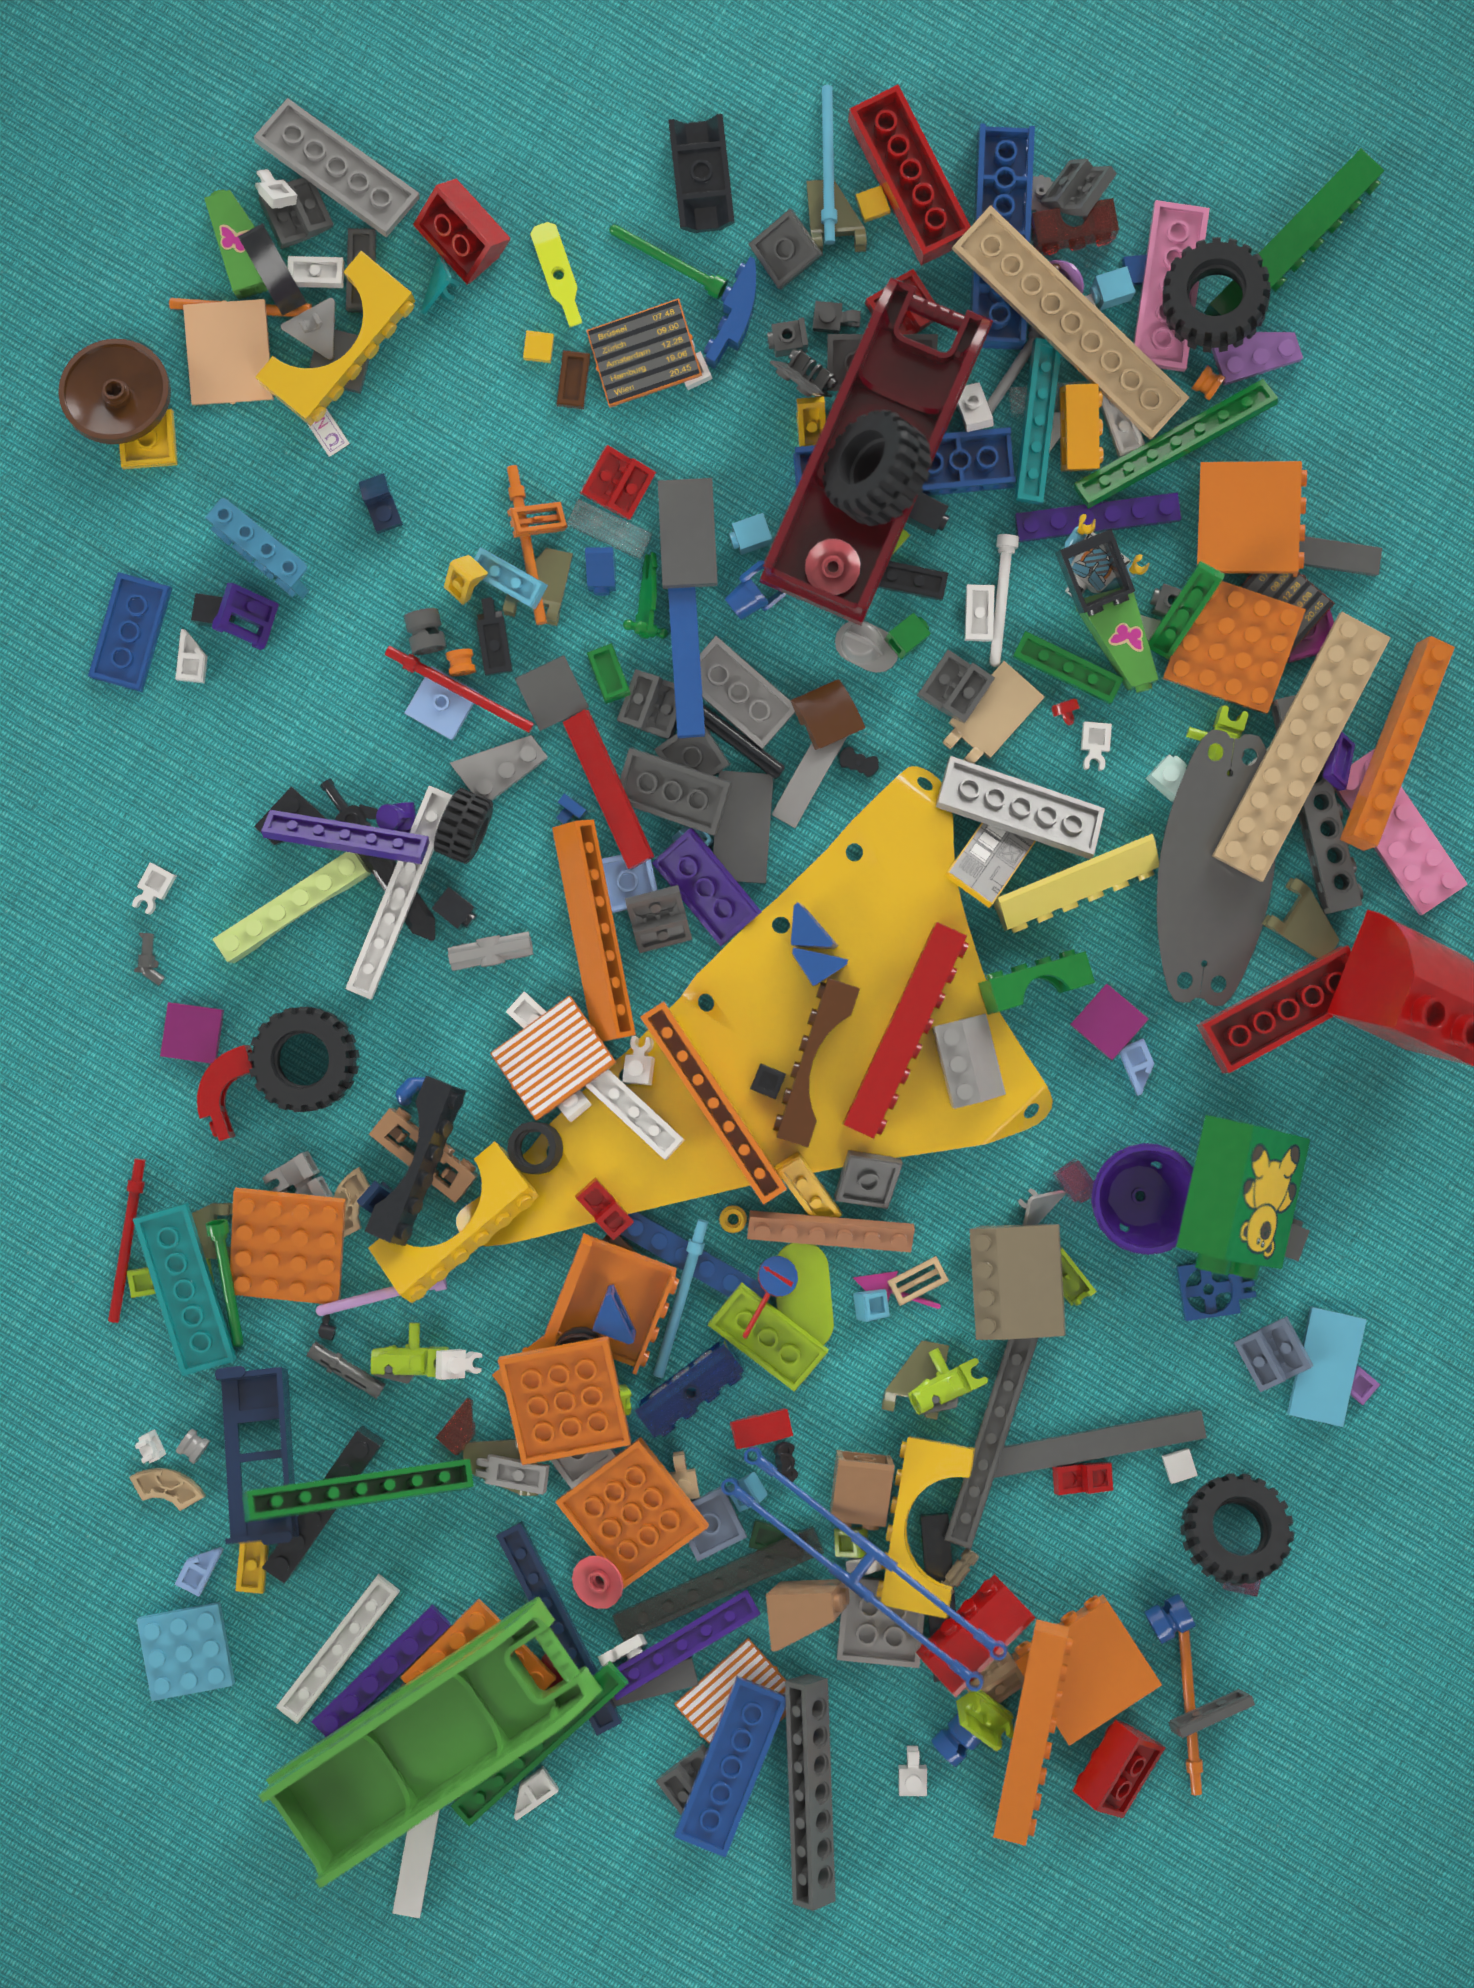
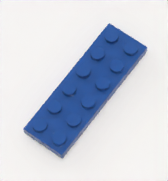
M736 1676L675 1829V1838L726 1858L785 1709L786 1697L784 1694Z

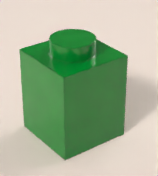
M913 612L893 628L884 640L902 660L924 643L931 633L929 632L927 622L922 617H917Z

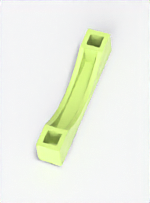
M345 852L213 938V941L227 962L236 963L259 948L264 942L294 920L330 898L348 890L371 875V872L358 854Z

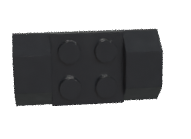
M717 114L707 121L691 123L669 119L680 229L691 233L720 231L734 224L723 114Z

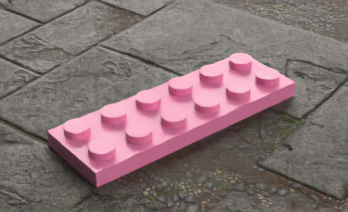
M1156 200L1151 220L1134 344L1160 369L1185 372L1190 347L1187 346L1188 341L1186 339L1180 342L1175 337V330H1170L1166 323V316L1163 313L1164 278L1167 271H1171L1173 260L1176 257L1182 258V251L1190 246L1193 250L1196 248V242L1206 238L1210 208ZM1199 281L1191 288L1189 294L1190 303L1194 308L1196 306Z
M1375 749L1351 764L1347 789L1336 790L1337 795L1349 813ZM1401 787L1379 845L1374 847V849L1417 913L1423 915L1468 884Z

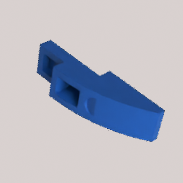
M751 256L746 264L743 262L740 264L735 274L736 282L733 287L728 286L721 298V301L724 302L723 312L729 316L724 315L717 327V330H719L715 340L711 338L708 341L703 352L706 354V364L713 369H716L728 346L736 351L739 350L748 331L756 297L755 259Z

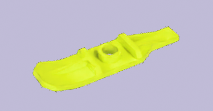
M549 222L534 226L530 235L551 296L562 305L570 328L582 324L575 302L577 284L557 227ZM562 271L564 276L562 279L557 280L554 278V273Z

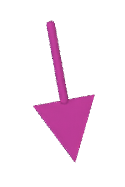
M898 1271L853 1277V1279L865 1291L886 1289L889 1300L890 1294H893L887 1281L896 1277ZM906 1292L900 1293L903 1298L909 1295ZM921 1297L912 1300L936 1309L941 1308L939 1303Z

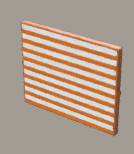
M570 995L490 1053L511 1083V1088L517 1092L536 1121L617 1063L595 1032V1027L591 1026Z
M749 1637L698 1682L697 1686H693L674 1703L699 1732L700 1737L704 1738L709 1744L736 1676L785 1695L786 1679ZM786 1706L780 1721L786 1716Z

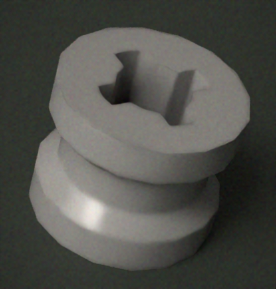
M191 1429L177 1447L176 1452L180 1455L185 1454L189 1457V1461L195 1464L206 1450L210 1440L197 1436V1431Z

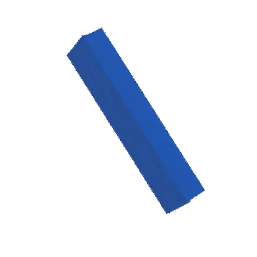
M980 123L977 134L974 223L991 205L1030 243L1035 126H1029V128L987 127L986 124ZM972 269L970 311L993 320L982 348L1022 350L1026 342L1027 321Z
M1011 427L945 433L928 471V480L923 483L922 493L933 496L1014 488L1016 476H1014ZM815 445L795 447L793 459L796 489Z

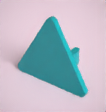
M440 256L436 259L420 310L422 314H426L439 295L445 301L455 299V296L448 293L447 286L450 285L455 288L459 286V282L451 278V274L443 258Z

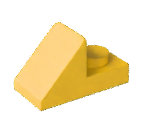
M824 396L796 399L799 447L816 445L826 422Z
M470 555L454 559L449 564L444 588L464 605L471 599L474 587L488 575V572Z

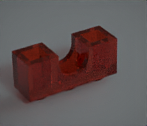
M1114 199L1097 201L1089 214L1083 216L1084 223L1077 227L1064 223L1061 218L1060 208L1033 212L1031 215V235L1034 248L1043 253V255H1052L1059 252V249L1070 248V250H1079L1087 244L1096 243L1098 246L1111 243L1119 232Z

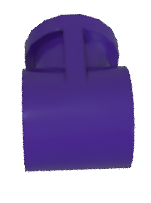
M414 802L382 805L376 814L379 828L409 833L416 818Z

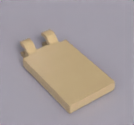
M1005 661L992 673V676L995 677L994 681L967 721L962 723L952 718L949 722L954 729L942 743L951 750L960 738L965 740L973 749L964 758V761L975 764L983 754L990 759L1045 697Z

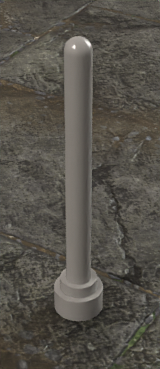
M1032 326L1029 328L1028 341L987 401L991 414L1030 358L1033 340L1036 337L1045 339Z

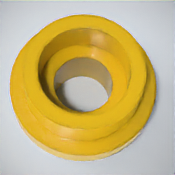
M735 1205L724 1208L719 1218L720 1225L729 1233L740 1232L747 1222L745 1211ZM736 1214L739 1218L736 1224L729 1223V1215Z

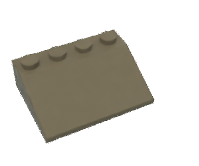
M1059 1224L993 1225L971 1228L970 1245L976 1340L1065 1336Z

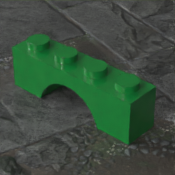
M1074 949L1059 953L1060 959L1054 961L1051 960L1050 956L1035 960L1036 966L1030 968L1024 963L1011 967L1012 973L1003 975L1002 970L987 974V980L978 983L987 1014L1023 1005L1026 988L1034 979H1043L1051 983L1059 993L1095 983L1086 951L1078 954L1075 953Z

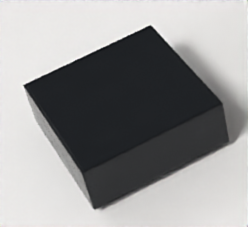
M760 1063L750 1089L776 1099L786 1073Z

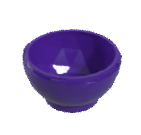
M1141 1143L1115 1152L1101 1166L1092 1185L1091 1204L1099 1228L1110 1241L1121 1249L1136 1254L1152 1255L1172 1250V1248L1177 1246L1194 1168L1175 1150L1159 1144ZM1156 1161L1160 1163V1167L1157 1168L1151 1165V1163ZM1138 1191L1144 1193V1199L1141 1201L1135 1199V1194ZM1120 1224L1128 1227V1230H1121Z

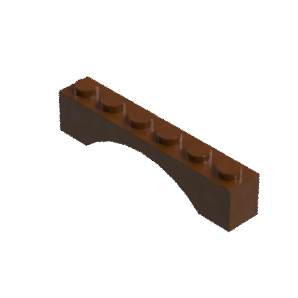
M827 978L826 983H820L816 998L821 1000L818 1009L812 1008L807 1024L812 1025L809 1036L803 1035L799 1051H802L803 1055L800 1062H794L790 1077L795 1078L792 1089L786 1087L781 1102L786 1107L783 1115H777L773 1130L778 1131L777 1138L809 1147L817 1123L809 1094L812 1063L819 1046L828 1033L841 1021L852 1015L860 988Z

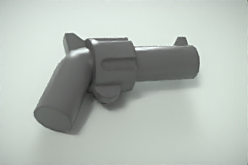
M139 933V936L142 938L141 955H138V966L134 969V972L142 973L147 979L160 986L165 977L152 969L159 966L155 956H152L154 934Z

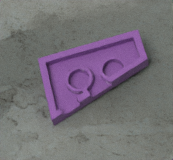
M1256 332L1251 339L1245 337L1243 344L1237 348L1231 344L1228 345V351L1220 353L1219 348H1211L1219 374L1225 376L1222 382L1223 386L1300 362L1303 359L1295 332Z

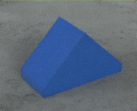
M799 902L794 905L791 935L792 946L818 949H836L839 946L804 905Z
M793 947L792 955L812 986L840 970L848 962V959Z
M614 1284L608 1286L592 1331L626 1344L634 1343L636 1330Z

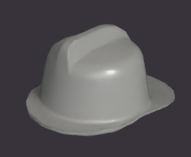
M849 621L842 625L837 632L835 644L840 656L867 671L874 673L885 672L892 668L898 658L884 640L888 632L868 622L863 621L862 626Z

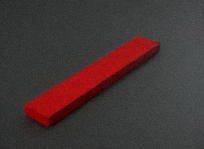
M584 709L565 720L563 724L628 869H633L654 858V855L589 710Z

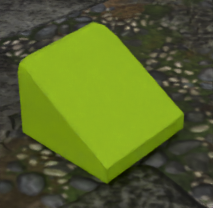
M849 1527L855 1533L859 1532L868 1539V1529ZM839 1528L834 1529L835 1557L862 1558L865 1556L866 1552L852 1542L851 1537Z

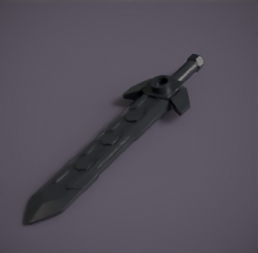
M331 778L321 783V789L326 792L340 812L336 815V821L373 827L370 822H367V819L376 820L378 811L376 808L362 804L359 806H348L334 786L335 783ZM358 854L384 891H386L397 864L395 860ZM416 892L404 922L413 934L434 941L435 917L419 893Z

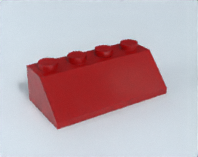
M995 1574L983 1582L980 1589L970 1599L965 1600L956 1612L976 1629L980 1628L992 1639L1002 1641L1006 1646L1036 1618ZM953 1618L945 1620L941 1627L928 1638L929 1641L953 1660L957 1659V1661L972 1672L981 1673L994 1660L990 1655V1651L973 1638V1634ZM922 1644L916 1651L926 1666L955 1697L967 1687L966 1681L952 1671L946 1662ZM1000 1646L993 1648L997 1655L1003 1651Z

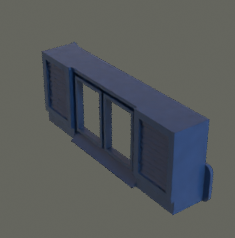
M243 1366L219 1368L215 1371V1377L217 1381L221 1382L230 1525V1538H225V1544L235 1545L262 1542L264 1545L288 1543L292 1538L299 1537L298 1515L245 1523L241 1463L282 1458L283 1484H295L288 1369L275 1367L246 1371ZM279 1419L281 1449L240 1454L239 1424Z

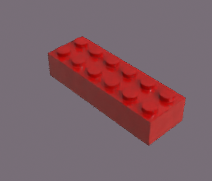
M899 84L849 108L848 123L879 184L882 186L883 192L920 265L922 266L952 251V247L971 226Z
M1348 945L1334 949L1196 1025L1222 1073H1231L1334 1017L1328 1014L1327 1011L1351 953Z

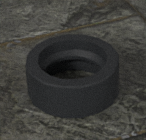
M528 1122L521 1124L512 1132L508 1140L507 1151L510 1161L521 1172L543 1174L550 1172L558 1165L562 1158L563 1143L557 1130L549 1124ZM532 1132L542 1133L546 1136L549 1143L547 1158L542 1163L536 1165L527 1162L521 1150L525 1136Z

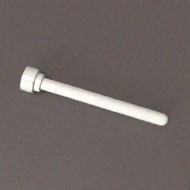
M1010 534L997 535L996 547L999 548L998 552L1001 553L993 624V641L990 653V665L993 667L999 666L1001 662L1012 554H1015V549H1018L1019 542L1018 536Z

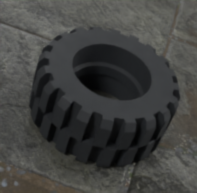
M1213 237L1212 243L1206 244L1205 239L1196 242L1195 249L1192 250L1188 246L1182 251L1181 259L1176 257L1173 260L1171 271H1167L1164 278L1163 313L1166 316V323L1169 329L1175 330V337L1180 342L1186 339L1188 347L1195 350L1197 345L1203 347V352L1211 353V348H1219L1220 353L1228 351V345L1233 344L1235 348L1241 346L1245 337L1251 339L1256 334V328L1262 325L1265 313L1268 310L1271 283L1268 282L1269 272L1267 267H1262L1263 259L1258 253L1252 256V248L1243 244L1242 247L1237 246L1236 239L1229 238L1227 243L1221 242V237ZM1223 275L1233 279L1241 287L1243 297L1240 305L1232 312L1221 316H1209L1196 310L1190 303L1189 294L1191 288L1199 280L1207 276Z
M888 410L868 412V416H859L856 418L855 423H849L845 427L842 435L839 434L837 436L834 447H830L827 454L829 457L828 461L824 463L823 467L825 475H822L825 494L834 506L861 524L875 526L891 522V518L901 516L904 509L910 508L914 504L913 500L917 495L920 496L923 491V483L927 482L929 477L928 468L931 467V456H929L931 451L926 437L898 414Z
M298 1007L284 1009L283 1012L275 1013L269 1017L270 1021L267 1023H262L258 1028L260 1033L257 1037H253L250 1045L254 1047L253 1052L248 1054V1061H252L253 1068L249 1069L251 1077L256 1078L257 1083L255 1086L259 1092L263 1091L265 1093L266 1100L270 1103L278 1104V1107L284 1110L308 1112L329 1107L332 1103L339 1101L345 1096L344 1092L350 1089L354 1083L352 1080L354 1074L358 1073L359 1066H356V1059L359 1058V1050L355 1049L354 1043L356 1039L353 1034L348 1032L347 1029L349 1027L343 1021H339L336 1015L325 1012L322 1009ZM301 1033L312 1034L321 1039L329 1054V1065L325 1075L311 1085H298L291 1082L284 1075L280 1065V1054L285 1042L292 1036Z
M1234 1473L1225 1474L1223 1477H1216L1202 1486L1187 1502L1188 1507L1182 1514V1519L1185 1521L1181 1526V1535L1186 1537L1183 1546L1185 1551H1191L1193 1557L1190 1560L1194 1565L1199 1563L1203 1567L1201 1572L1207 1577L1213 1575L1216 1577L1215 1581L1222 1584L1230 1582L1231 1585L1240 1586L1244 1583L1251 1584L1271 1575L1273 1571L1279 1569L1283 1564L1282 1560L1288 1557L1291 1551L1288 1545L1294 1541V1532L1289 1530V1526L1294 1524L1292 1515L1286 1516L1285 1509L1289 1508L1286 1501L1280 1502L1276 1497L1279 1492L1274 1487L1267 1489L1265 1487L1266 1481L1260 1478L1251 1480V1475L1242 1473L1239 1476H1236ZM1230 1503L1241 1505L1248 1509L1256 1518L1260 1527L1261 1537L1259 1546L1252 1553L1244 1556L1235 1555L1223 1548L1218 1542L1213 1530V1518L1216 1511L1223 1505Z

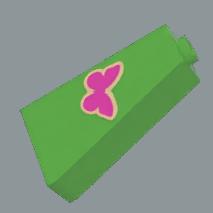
M231 190L212 192L204 200L234 294L240 300L268 291L238 237L255 228V226Z
M1120 588L1085 597L1084 600L1087 604L1120 590ZM1133 592L1128 594L1130 600L1114 606L1113 602L1102 605L1104 608L1102 612L1092 616H1088L1087 612L1079 615L1117 675L1124 678L1122 683L1127 691L1136 689V693L1152 689V684L1159 679Z

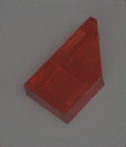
M467 1398L435 1437L455 1456L461 1453L475 1435L472 1409L473 1400L471 1398Z

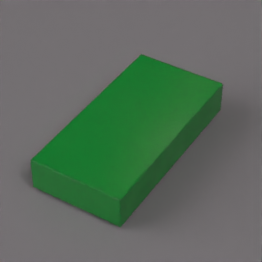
M612 643L587 652L605 704L631 695Z

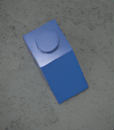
M613 547L585 548L587 587L589 592H594V595L597 596L610 595V591H616V558Z

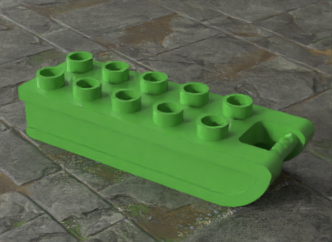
M540 1597L532 1599L269 1775L266 1779L269 1785L258 1794V1797L262 1803L269 1799L294 1833L317 1870L318 1876L315 1882L319 1888L324 1887L552 1736L601 1693L602 1689L588 1668H577L550 1628L555 1619ZM534 1637L564 1679L549 1690H541L515 1653L517 1648Z

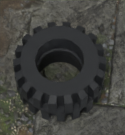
M458 789L449 800L439 822L434 838L435 852L464 864L472 860L488 829L493 813V801L466 789Z

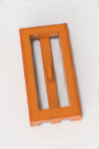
M561 502L515 507L507 511L508 517H511V527H514V538L565 531L567 528ZM550 511L557 512V514L518 519L519 515ZM559 521V523L521 528V526Z

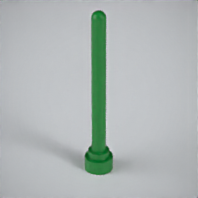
M616 224L610 226L609 232L611 235L704 285L708 295L718 300L724 293L728 279L719 274L709 276Z
M216 1219L207 1222L205 1226L207 1236L211 1237V1241L215 1243L232 1343L235 1347H241L243 1345V1336L225 1240L230 1230L227 1219Z

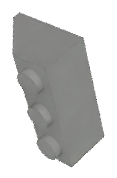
M986 1014L932 1027L952 1108L955 1109L980 1103L1006 1094Z

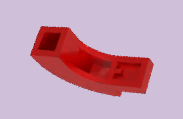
M250 1045L234 1048L215 1059L205 1071L198 1087L197 1109L199 1118L211 1117L212 1121L209 1122L213 1136L218 1137L219 1141L236 1137L226 1110L225 1098L231 1084L238 1078L250 1074L249 1069L253 1068L252 1061H248V1054L252 1053Z

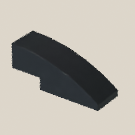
M263 223L238 236L282 316L306 304L300 289Z

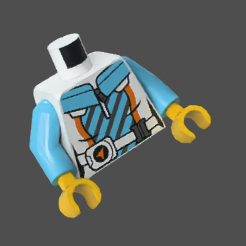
M1082 514L1079 518V527H1075L1065 541L1064 548L1097 535L1093 532L1096 520L1094 519L1090 525H1085L1083 523L1086 520V514ZM1104 545L1069 559L1082 594L1086 588L1093 593H1100L1120 587ZM1121 554L1131 580L1137 574L1142 575L1146 573L1150 563H1147L1144 567L1137 564L1143 555H1137L1132 565H1128L1131 560ZM1067 587L1065 591H1066L1070 596H1072L1071 593H1070L1069 588Z

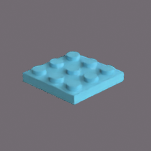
M220 1602L141 1616L137 1619L151 1701L230 1687L235 1684Z

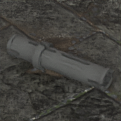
M315 1341L306 1355L327 1368L326 1371L330 1374L333 1372L375 1399L378 1398L386 1385L342 1358L343 1355L339 1352L336 1354Z

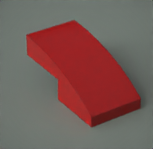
M596 1177L575 1195L576 1199L594 1217L598 1225L612 1240H615L634 1223L633 1219Z
M785 1408L730 1422L736 1449L752 1447L793 1436L788 1409Z
M1110 1462L1078 1463L1052 1467L1054 1494L1056 1495L1113 1491L1112 1463Z

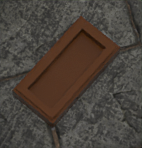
M563 350L557 407L584 410L591 358L590 353Z

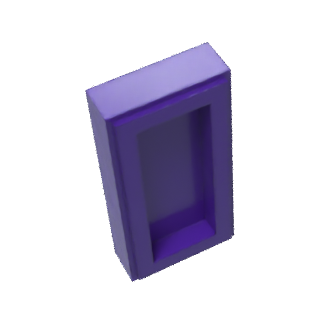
M1343 732L1339 735L1328 756L1323 772V777L1337 791L1347 789L1355 743Z

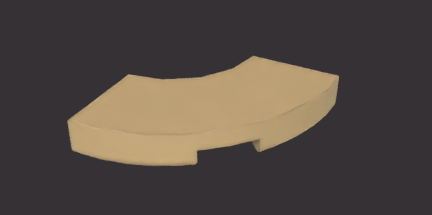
M360 1167L353 1170L342 1180L334 1195L335 1198L346 1199L344 1237L362 1228L359 1220L360 1205L357 1200L368 1189L370 1184Z
M152 1468L137 1472L129 1477L142 1501L150 1498H164L172 1502L179 1511L206 1496L195 1481L171 1469Z

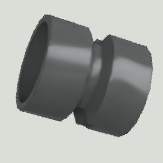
M437 608L420 609L403 616L406 630L412 634L409 638V643L413 655L431 654L447 647L444 632L438 629L442 623Z

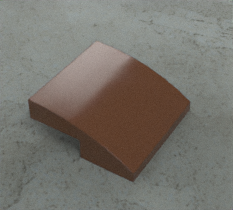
M839 679L790 700L800 725H805L815 750L866 728L852 698Z

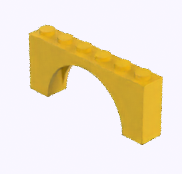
M362 251L344 270L348 281L359 292L363 306L361 330L350 350L335 362L318 368L290 366L272 356L255 376L265 389L310 426L314 422H319L324 417L327 411L326 407L332 400L336 401L341 397L344 392L343 387L347 382L354 380L360 374L363 363L367 359H372L377 354L379 344L384 338H390L395 332L396 324L402 317L406 318L414 309L415 299L412 292Z
M495 1141L474 1158L481 1174V1197L473 1217L456 1236L444 1243L430 1247H415L407 1244L402 1246L379 1238L368 1248L399 1295L409 1302L414 1303L416 1300L424 1297L431 1287L437 1282L444 1280L451 1270L457 1265L464 1263L470 1254L480 1246L488 1243L495 1233L501 1228L508 1226L514 1217L521 1211L528 1209L533 1204V1201L539 1197L524 1174L510 1161L508 1152Z
M909 1436L907 1442L902 1441L900 1458H904L903 1468L898 1469L895 1485L899 1486L898 1497L893 1496L890 1513L895 1514L893 1525H888L886 1541L890 1542L889 1553H884L897 1562L898 1567L950 1607L953 1587L934 1580L917 1564L908 1544L907 1520L914 1501L926 1487L945 1478H969L971 1476L975 1448ZM881 1565V1569L886 1571L884 1581L879 1580L877 1597H881V1602L885 1606L947 1618L948 1615L895 1572H890Z

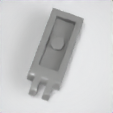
M489 1454L487 1459L477 1458L476 1465L486 1467V1470L475 1469V1476L485 1478L484 1483L542 1495L546 1493L550 1465L541 1463L522 1465L520 1459Z

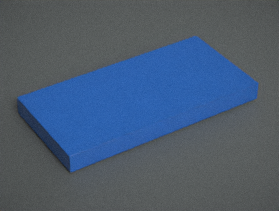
M120 572L117 573L88 677L143 693L172 592L170 586Z

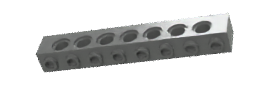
M1296 695L1280 698L1271 703L1270 708L1276 732ZM1324 764L1298 814V819L1320 906L1324 914L1361 906L1363 890L1356 881L1355 873L1357 867L1354 858L1350 857L1348 850L1350 844L1340 840L1343 832L1341 822L1343 811L1340 804L1336 802L1334 794L1336 789L1323 777ZM1315 796L1320 797L1323 801V808L1321 810L1314 806ZM1322 823H1326L1330 828V833L1327 837L1320 831ZM1329 849L1336 853L1337 858L1334 863H1331L1327 858ZM1336 876L1341 877L1343 880L1341 890L1334 886V878Z
M805 1674L785 1681L793 1905L814 1911L836 1901L828 1678Z

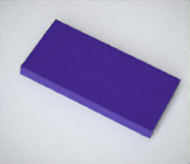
M693 828L688 829L651 862L671 887L679 886L683 902L720 946L727 943L762 913Z

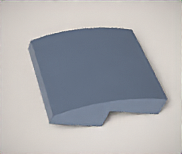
M1287 1316L1234 1342L1260 1392L1276 1386L1286 1379L1314 1366Z

